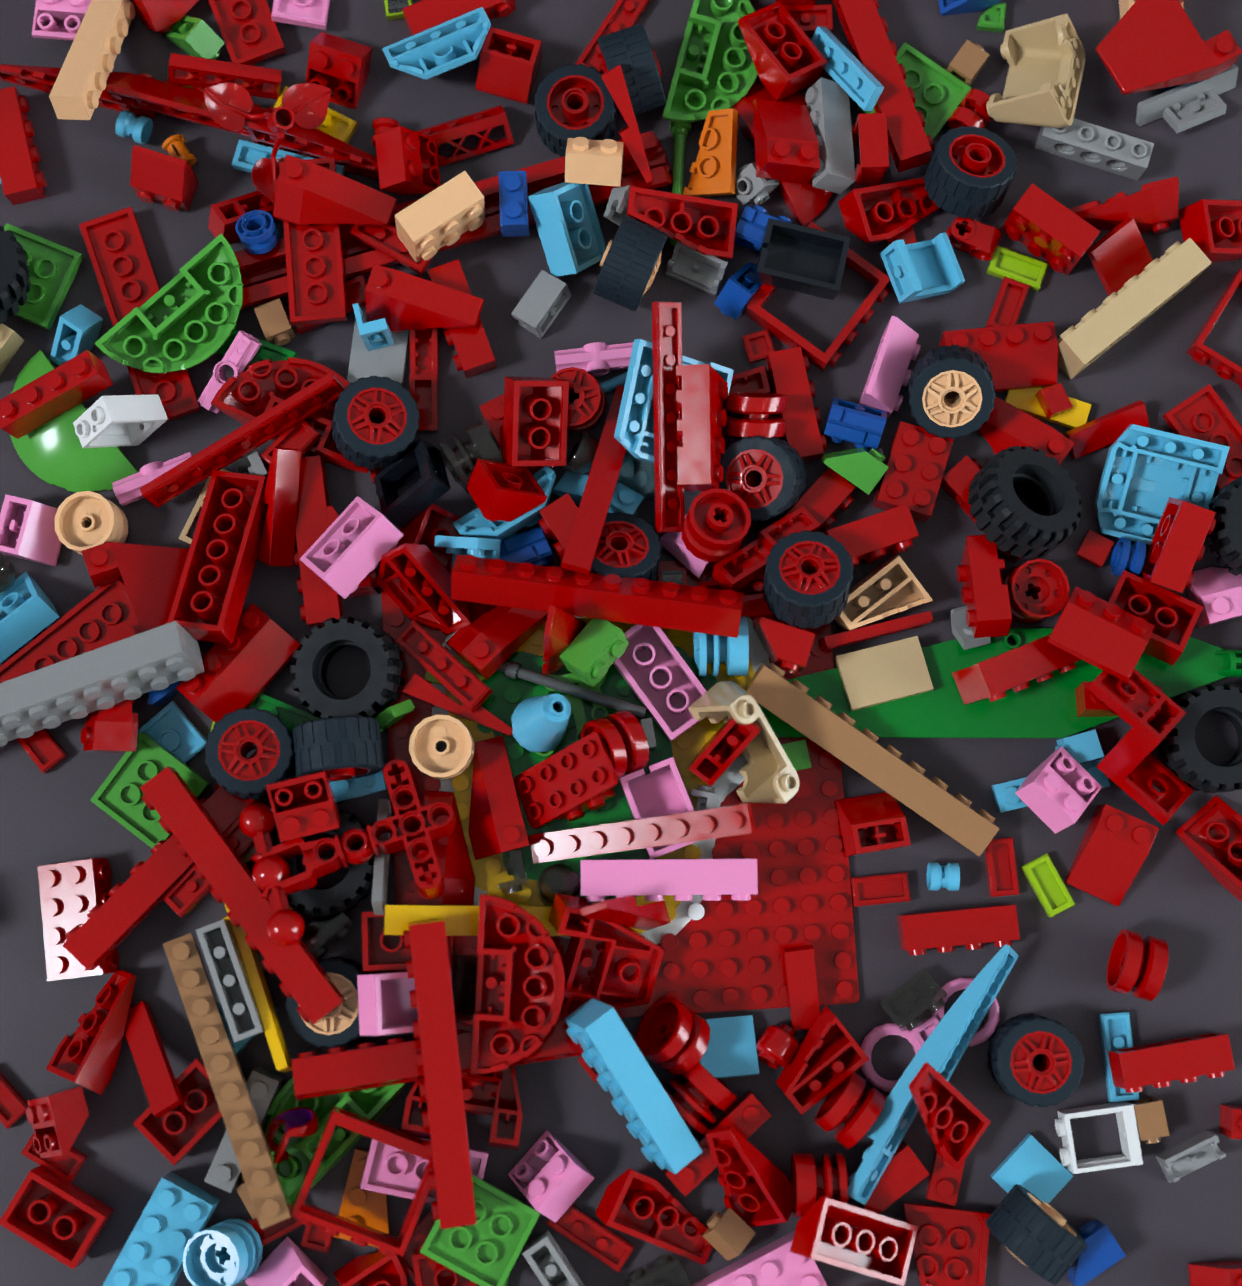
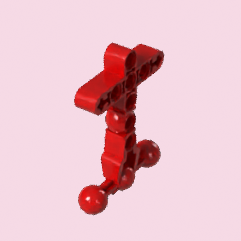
M394 759L389 761L383 769L395 816L382 819L372 827L366 825L367 830L351 828L344 832L340 839L338 835H335L334 839L322 838L305 842L302 838H296L273 846L270 836L275 827L272 808L261 802L250 803L243 808L239 815V827L242 833L253 838L256 854L251 857L256 862L252 872L253 881L257 887L263 890L261 898L269 899L272 915L266 927L267 935L274 944L282 947L292 946L299 942L305 929L304 920L301 915L290 909L286 894L313 888L317 884L318 878L339 870L342 865L344 868L348 867L347 862L353 865L364 864L371 859L374 853L377 858L380 857V853L392 854L406 849L420 894L425 898L431 899L440 896L443 892L444 880L432 841L448 836L455 830L456 820L451 806L445 802H436L421 807L406 762ZM395 775H401L403 785H397ZM405 798L412 799V802L407 806L399 805L401 800ZM441 815L449 817L444 823L435 822V819ZM412 824L420 825L419 830L416 832H408L407 828ZM382 834H392L389 840L379 841V837ZM354 843H364L361 849L355 851L350 850L351 846ZM421 850L429 852L423 859L415 858V854ZM327 851H335V855L332 858L322 859V856ZM304 855L302 863L306 867V871L290 877V867L284 859ZM428 870L430 871L433 880V884L427 885V880L424 872Z

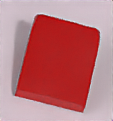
M1061 383L1043 388L1035 395L1047 419L1073 408Z

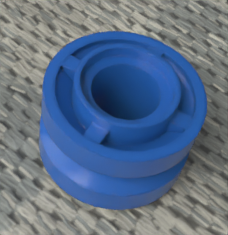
M253 210L245 213L238 219L235 226L244 250L250 254L267 253L275 248L280 239L272 215L263 210Z
M1121 537L1112 552L1110 562L1111 574L1121 576L1123 570L1139 576L1146 560V543L1136 540L1131 545L1130 538Z

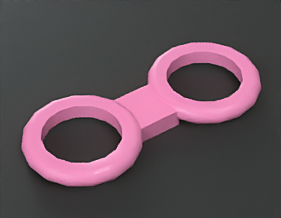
M959 977L947 982L937 991L932 1003V1016L913 1028H909L901 1023H885L869 1032L861 1045V1049L869 1058L861 1066L864 1077L874 1087L885 1092H891L898 1080L884 1079L875 1072L871 1063V1052L874 1045L885 1036L899 1035L910 1042L916 1055L944 1017V1006L947 999L954 992L966 989L974 978ZM996 998L987 1012V1019L984 1025L975 1033L968 1045L969 1047L985 1042L995 1032L1000 1014V1006Z

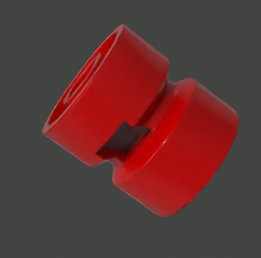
M978 89L969 90L961 101L960 107H957L947 120L949 129H956L961 126L985 128V125L992 119L989 117L986 108L990 96Z

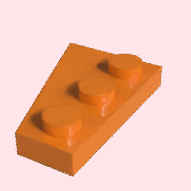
M731 108L708 111L698 143L700 149L696 162H692L690 168L691 178L688 187H684L682 195L707 197L735 194L738 110Z
M356 1147L339 1215L390 1234L387 1194L360 1189L369 1150ZM340 1233L339 1236H333L336 1238L351 1241L350 1236H347L342 1233Z

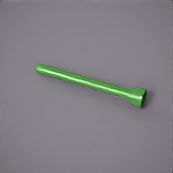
M670 121V131L672 136L675 137L672 193L683 194L685 138L691 132L692 122ZM669 237L670 244L675 246L677 241Z

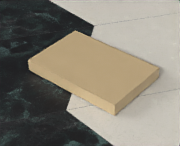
M918 636L835 657L850 711L931 692L934 689Z

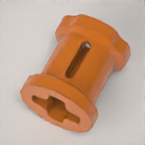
M182 134L173 135L162 143V148L165 152H168L170 156L187 161L190 167L197 161L195 155L190 153L186 147V139Z

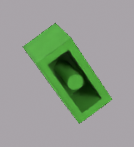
M592 618L560 655V658L568 671L593 687L599 679L606 675L608 668L613 662L624 654L629 642L622 629L607 620Z

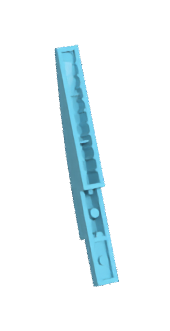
M1005 944L965 989L924 1042L890 1092L880 1115L865 1134L874 1142L872 1146L865 1150L862 1163L857 1172L853 1173L849 1178L848 1196L866 1205L917 1115L919 1109L908 1086L924 1063L930 1064L949 1081L1019 957L1010 946Z

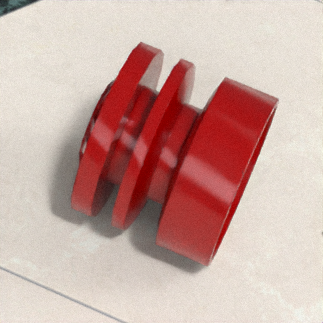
M570 367L561 369L550 377V379L568 380L569 397H572L573 392L579 396V399L574 400V404L568 401L567 430L574 432L588 431L601 422L605 416L608 403L606 392L594 376L584 369Z
M1029 560L1013 568L1002 578L1004 585L1008 584L1012 619L1016 622L1027 624L1051 617L1063 609L1069 598L1070 586L1068 577L1060 566L1050 560ZM1031 590L1033 595L1027 597L1025 592Z
M698 1062L691 1070L683 1073V1076L686 1078L684 1084L672 1077L669 1079L670 1084L677 1090L675 1094L665 1086L663 1088L685 1124L704 1135L709 1129L700 1118L704 1116L714 1124L717 1120L709 1108L714 1105L725 1112L737 1096L720 1078L716 1079Z
M812 1153L792 1154L791 1185L797 1193L796 1205L793 1209L794 1218L802 1217L822 1196L848 1203L850 1198L848 1196L850 1180L843 1153L834 1154L833 1167H831L828 1153H823L820 1167H816Z

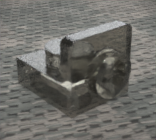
M522 849L509 851L510 858H505L508 875L514 876L513 881L498 883V889L505 888L506 894L522 891V885L529 883Z

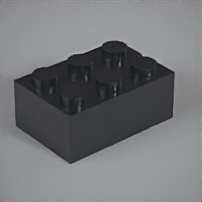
M769 218L764 228L753 282L834 300L840 290L851 237Z

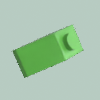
M185 15L181 20L173 24L172 29L164 34L167 39L194 57L215 60L219 56L220 48L224 44L221 38L202 19Z
M860 447L823 454L821 457L825 465L868 495L889 468L883 462L886 457L874 448L869 452L865 448Z

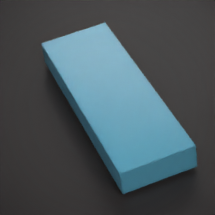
M1130 1012L1100 1013L1098 1016L1108 1101L1140 1100L1139 1092L1126 1093L1125 1089L1114 1086L1108 1051L1133 1047Z

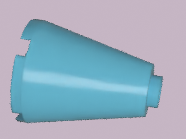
M560 694L534 696L523 700L517 705L511 716L513 737L519 745L531 752H548L556 748L566 735L571 713V705L567 698Z

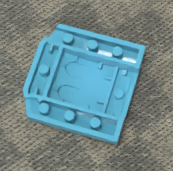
M635 339L614 438L635 458L654 463L652 342ZM682 355V365L710 364L727 382L729 393L733 369L712 362L704 363Z
M1130 424L1109 448L1094 502L1100 532L1119 538H1130L1132 541H1144L1150 545L1169 497L1209 510L1218 475L1223 473L1230 447Z

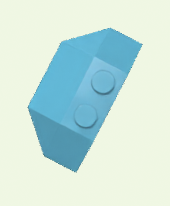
M480 7L386 46L382 50L390 67L427 80L477 59L491 23L483 7Z
M548 466L532 474L547 496V499L543 504L511 522L487 520L480 509L476 508L453 522L452 525L460 535L469 537L501 539L500 541L516 536L518 530L525 526L531 527L540 520L539 511L549 504L556 474Z

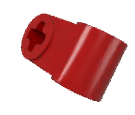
M957 217L946 231L953 248L984 261L992 260L1002 236V232L993 226ZM959 229L962 230V236L958 234Z

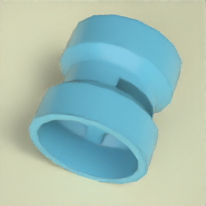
M124 109L117 118L115 131L117 136L123 138L131 137L134 142L145 145L150 139L153 121L145 116L138 118L134 112Z
M928 862L926 873L928 890L938 891L940 888H946L948 891H958L960 886L959 864L947 863L946 865H940L938 862Z

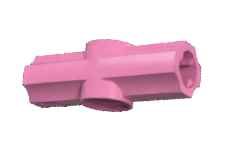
M242 330L238 332L222 361L215 365L211 379L197 400L201 406L216 414L221 413L219 409L211 405V402L218 390L229 379L225 374V369L228 365L231 366L234 370L233 377L235 378L240 373L246 371L262 345L257 338Z
M593 342L584 345L583 348L554 351L556 372L561 369L574 367L584 369L592 376H600L610 373V370L628 369L634 342L608 345L604 342Z
M188 452L165 462L155 461L146 464L140 468V472L113 482V491L120 505L125 506L145 498L142 496L139 488L192 457L193 454Z

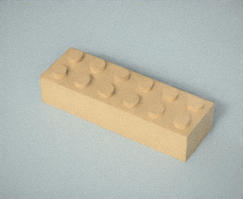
M1191 238L1182 244L1179 241L1175 242L1165 251L1163 256L1159 259L1158 257L1144 268L1143 272L1138 276L1137 274L1134 275L1118 292L1114 291L1096 310L1093 308L1083 316L1075 327L1072 325L1060 335V338L1057 340L1058 366L1070 380L1073 379L1190 285L1212 262Z

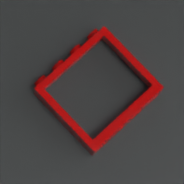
M812 221L807 226L809 228L825 231ZM848 248L845 264L873 283L875 287L825 353L763 309L778 287L762 284L746 305L744 315L763 329H768L770 334L789 348L801 346L802 354H807L809 362L823 372L828 365L833 367L842 355L839 352L844 344L849 346L858 334L855 329L860 323L865 325L874 313V310L871 309L877 301L880 304L884 301L887 294L891 291L887 288L890 278Z
M1241 267L1232 277L1186 353L1192 356L1193 361L1204 366L1207 365L1215 370V373L1220 378L1233 381L1242 390V367L1203 344L1237 288L1242 289Z
M333 1106L291 1207V1215L295 1216L294 1219L302 1221L304 1225L310 1226L313 1222L323 1226L322 1230L328 1234L339 1236L342 1233L350 1236V1240L357 1245L366 1247L367 1244L379 1247L378 1251L384 1255L390 1254L395 1256V1254L403 1256L430 1191L428 1171H434L433 1159H429L397 1237L305 1203V1200L336 1125L427 1160L425 1140Z

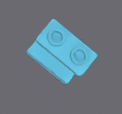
M946 232L940 233L932 240L906 245L904 239L896 240L880 253L899 303L948 294L965 282Z

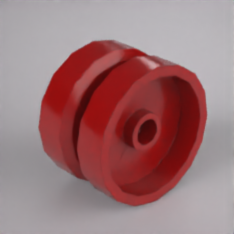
M763 392L728 393L724 408L729 412L741 413L742 415L727 417L724 434L737 437L763 436L764 438L785 436L786 421L781 417L768 415L779 414L786 410L787 395Z
M712 488L703 491L693 499L681 527L682 540L686 548L695 557L706 562H720L739 550L751 525L750 511L746 503L737 494L726 489Z
M621 710L605 718L600 717L583 725L581 739L592 732L601 733L617 778L646 767L649 761L647 738L641 724L629 711Z
M1122 929L1114 940L1107 963L1106 985L1108 990L1127 994L1131 990L1134 997L1152 1002L1161 990L1168 967L1169 950L1166 940L1147 936L1143 940L1140 933Z
M666 998L655 1003L642 1018L636 1032V1045L642 1055L672 1075H682L691 1070L701 1060L710 1040V1027L707 1021L674 998Z
M855 1072L829 1093L814 1118V1123L825 1132L836 1128L835 1140L847 1149L853 1147L867 1133L886 1103V1097L875 1088L864 1091L865 1080Z

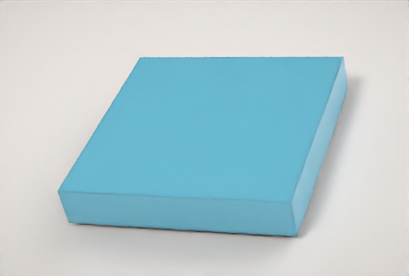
M171 701L138 730V735L141 732H146L186 764L204 750L207 744V738L175 701Z
M753 1015L705 1019L710 1027V1040L707 1050L699 1063L716 1079L759 1075Z
M1028 1133L993 1171L990 1177L1007 1193H1009L1014 1185L1018 1184L1026 1188L1040 1201H1045L1049 1204L1071 1180L1073 1175Z

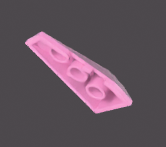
M1209 567L1193 572L1194 577L1192 583L1187 588L1190 601L1203 606L1197 620L1199 628L1242 617V573L1235 576L1228 572L1229 568Z

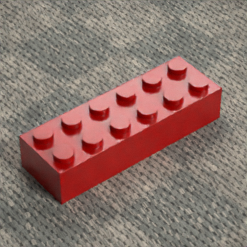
M217 470L212 472L167 622H178L196 640L233 644L257 560L268 510V504L263 502L267 482L266 476Z

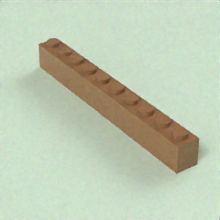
M764 663L760 665L744 688L757 703L980 857L999 831V828L993 823L996 819L982 808L978 813L970 807L973 802L958 792L954 796L948 792L949 785L935 776L931 780L925 776L924 772L926 769L915 761L911 760L908 764L900 757L903 753L892 745L888 744L885 748L877 742L879 737L869 729L865 728L861 731L853 726L856 721L843 711L838 715L830 710L832 704L820 695L815 699L806 692L809 688L797 679L790 682L783 676L786 672L774 663H771L769 666Z
M192 933L163 943V947L261 1229H265L291 1218L293 1215H291L286 1195L196 938Z

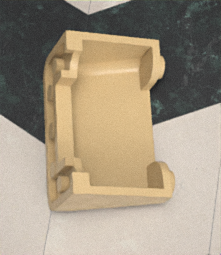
M1068 14L1007 30L1004 41L1000 46V51L1003 59L1007 60L1010 67L1003 96L1000 93L992 94L987 102L986 108L989 117H993L996 122L1050 128H1063L1072 125L1085 66V51Z
M720 681L688 707L694 720H702L707 717L711 724L719 723L722 719L726 723L733 717L739 724L755 722L762 727L761 731L742 751L748 762L739 770V773L744 775L743 787L737 789L736 792L742 802L787 803L796 794L800 785L796 770L756 700L742 687L733 681Z

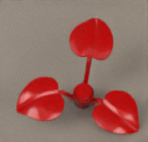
M229 82L206 87L204 89V102L210 117L218 126L225 130H241L245 125L246 118L249 120L267 119L269 129L277 134V138L271 152V159L261 158L252 168L251 177L258 192L274 203L277 179L280 173L279 162H284L285 157L276 159L282 138H284V132L291 128L294 122L303 129L312 130L319 127L327 116L332 90L326 86L314 83L295 84L284 92L282 96L283 106L277 107L271 113L249 114L248 112L252 108V98L249 92L243 86Z

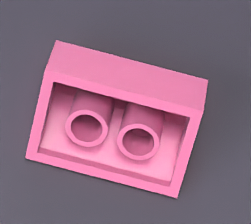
M891 316L883 332L859 402L861 405L887 411V418L890 417L893 410L898 412L903 399V396L899 394L901 386H907L912 371L908 369L910 360H916L921 345L916 344L919 334L898 317Z
M357 496L306 551L300 560L340 596L346 599L349 594L358 588L359 583L368 573L377 567L382 555L397 545L403 534L383 514Z

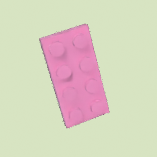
M417 1137V1138H420V1139L425 1140V1141H430V1140H431V1139H426V1138ZM372 1139L360 1189L413 1199L428 1160ZM469 1148L471 1173L483 1179L489 1153L488 1151ZM436 1189L429 1191L425 1202L437 1201Z

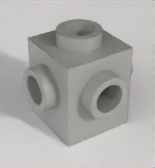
M752 162L751 164L744 165L737 171L735 195L743 205L754 203L760 205L770 198L769 193L781 183L776 179L756 177L755 162Z

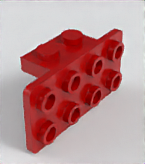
M592 732L517 775L514 782L528 823L531 828L536 829L554 819L568 818V821H575L584 817L585 811L603 807L606 804L605 800L615 795L613 787L618 784V778L601 733Z

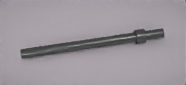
M511 660L504 662L496 670L505 673V677L514 680L520 678L617 711H629L635 717L645 719L647 714V708L523 668L522 664Z

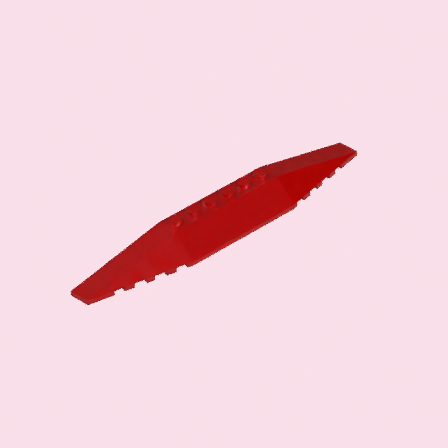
M0 64V81L51 93L61 68ZM110 72L106 81V88L102 91L99 98V107L118 112L126 109L134 112L137 117L145 116L152 119V121L157 112L225 130L218 126L210 117L204 102V89L198 87L190 89L178 84L168 83V80L163 82L156 80L153 76L146 73L137 75L128 72ZM252 102V108L248 113H271L276 108L266 109ZM246 118L245 125L241 130L229 131L251 137L254 143L272 148L277 138V134L269 129L267 119L249 120ZM295 122L291 128L284 132V138H282L279 146L280 150L315 159L334 157L336 164L344 166L345 172L379 181L376 157L319 129L309 130L300 128Z

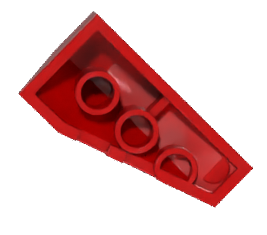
M924 177L853 189L838 202L845 227L866 244L890 240L939 209V207L929 198V194L924 187Z
M995 396V405L989 419L977 430L992 447L995 455L1009 447L1020 446L1021 448L1022 446L1033 447L1034 451L1042 450L1046 452V456L1049 458L1054 457L1059 461V465L1075 444L1053 427Z
M550 605L544 631V654L542 661L545 662L542 667V674L547 676L565 666L560 655L586 626L585 622Z
M498 606L473 619L470 625L459 629L446 644L484 680H487L546 622L548 612Z
M503 735L475 742L468 829L475 860L530 846Z

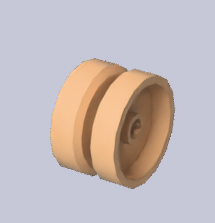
M91 491L76 492L67 497L58 507L54 518L55 532L59 540L66 547L82 555V550L107 542L125 543L128 535V520L124 511L101 494Z
M436 714L425 718L414 728L410 736L409 752L413 763L421 772L435 779H451L460 776L469 768L474 758L475 742L472 733L460 720L450 715ZM440 741L443 744H447V748L443 752H439L440 749L437 747Z

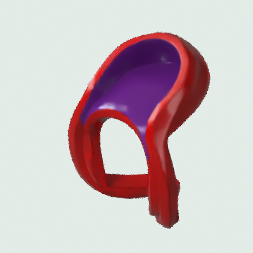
M297 1107L286 1110L273 1118L267 1130L266 1141L269 1148L274 1152V1164H279L290 1157L289 1153L285 1150L290 1137H307L317 1132L319 1119L313 1110ZM284 1124V1136L280 1144L277 1145L272 1139L278 1127Z

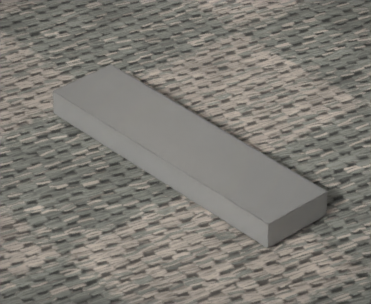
M389 799L378 800L377 822L392 817ZM391 833L382 834L379 837V841L389 840ZM380 853V857H374L371 900L374 915L385 914L390 854Z

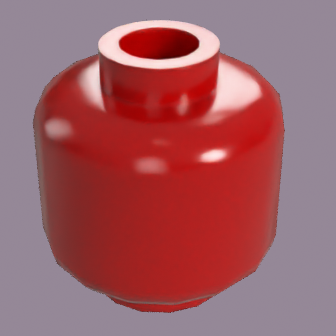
M781 1024L780 1027L769 1025L756 1044V1049L759 1053L757 1057L773 1069L786 1067L799 1047V1043L794 1037L796 1032L785 1024Z

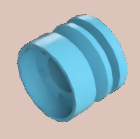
M741 616L738 638L698 632L693 633V657L698 670V677L706 676L707 664H711L712 675L717 676L720 663H725L728 676L748 675L749 636L746 616Z
M235 1218L221 1221L195 1234L188 1241L183 1253V1268L187 1279L193 1286H235L237 1283L249 1278L258 1269L262 1260L263 1246L260 1236L251 1224L242 1219Z

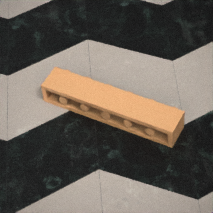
M91 0L49 95L58 119L91 120L94 110L98 107L101 93L106 88L108 76L113 71L115 59L121 52L123 40L128 35L130 23L135 18V6L130 0Z

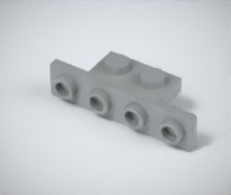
M1233 64L1230 68L1208 80L1187 83L1139 102L1137 105L1136 123L1138 126H1143L1163 117L1176 133H1179L1226 114L1227 105L1218 95L1236 87L1238 67Z

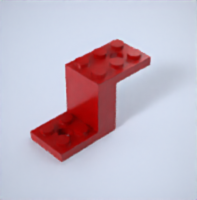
M1135 668L1127 682L1103 671L1087 689L1118 714L1122 720L1132 726V728L1096 767L1126 792L1129 797L1142 806L1152 817L1164 825L1194 790L1153 756L1151 752L1184 717L1186 712ZM1153 785L1156 786V787L1160 790V792L1157 791V790L1153 787Z

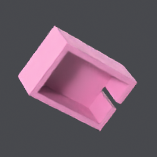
M673 757L649 766L650 774L645 775L644 769L619 778L634 819L694 811ZM697 841L646 848L651 860Z
M450 968L451 984H452V971H451V968ZM407 971L357 975L360 1036L414 1032L412 1021L418 1020L417 1008L411 1009L409 993L410 990H415L414 978L408 979Z

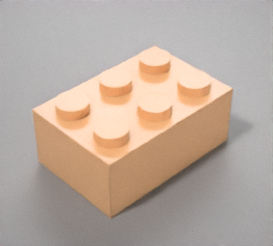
M463 171L395 214L397 236L416 263L421 261L422 258L424 261L429 260L437 253L438 249L444 245L450 246L459 240L460 235L468 230L474 231L483 224L485 220L484 196L467 172Z

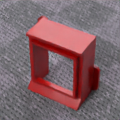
M886 113L858 114L855 126L851 125L853 146H859L860 164H857L855 170L856 181L853 183L852 190L882 185V179L886 169L889 167Z

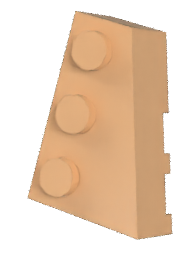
M893 556L850 589L847 605L842 610L841 615L835 618V621L842 630H852L933 600L900 556Z

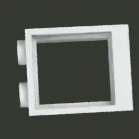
M158 394L101 396L73 425L82 448L139 446L165 423L168 418Z
M1122 1101L1057 1110L1058 1119H1055V1129L1058 1137L1062 1138L1063 1148L1059 1150L1062 1165L1066 1166V1169L1073 1174L1143 1164L1133 1104ZM1116 1113L1122 1154L1076 1160L1070 1119Z

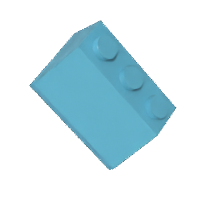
M564 182L528 196L530 208L552 276L577 274L602 260L606 245L588 184Z
M27 571L0 591V665L7 661L15 651L27 645L33 640V637L42 630H46L59 618L54 604Z

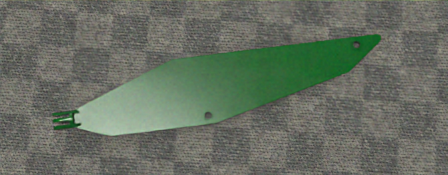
M1010 628L1008 636L991 637L990 644L966 650L962 648L957 639L921 647L934 688L933 691L855 711H850L838 668L788 679L790 682L797 679L809 688L806 692L815 699L820 695L832 704L830 710L838 715L843 711L856 721L853 726L861 731L867 728L879 738H1065L1119 717H1077L1075 689L1082 682L1094 681L1103 672V670L1082 659L1074 662L1076 665L1074 669L1060 673L1058 669L1052 671V678L1039 683L1036 682V679L1028 681L1030 685L1028 688L1013 692L1012 688L1005 691L1007 696L990 702L989 698H984L964 705L952 676L953 672L973 666L976 663L1047 636L1053 630L1047 628ZM1189 637L1183 653L1173 666L1143 652L1135 669L1155 686H1161L1162 692L1169 698L1226 677H1242V649H1222ZM1008 638H1011L1015 641L1014 646L1010 645L1007 642ZM757 703L776 737L808 738Z

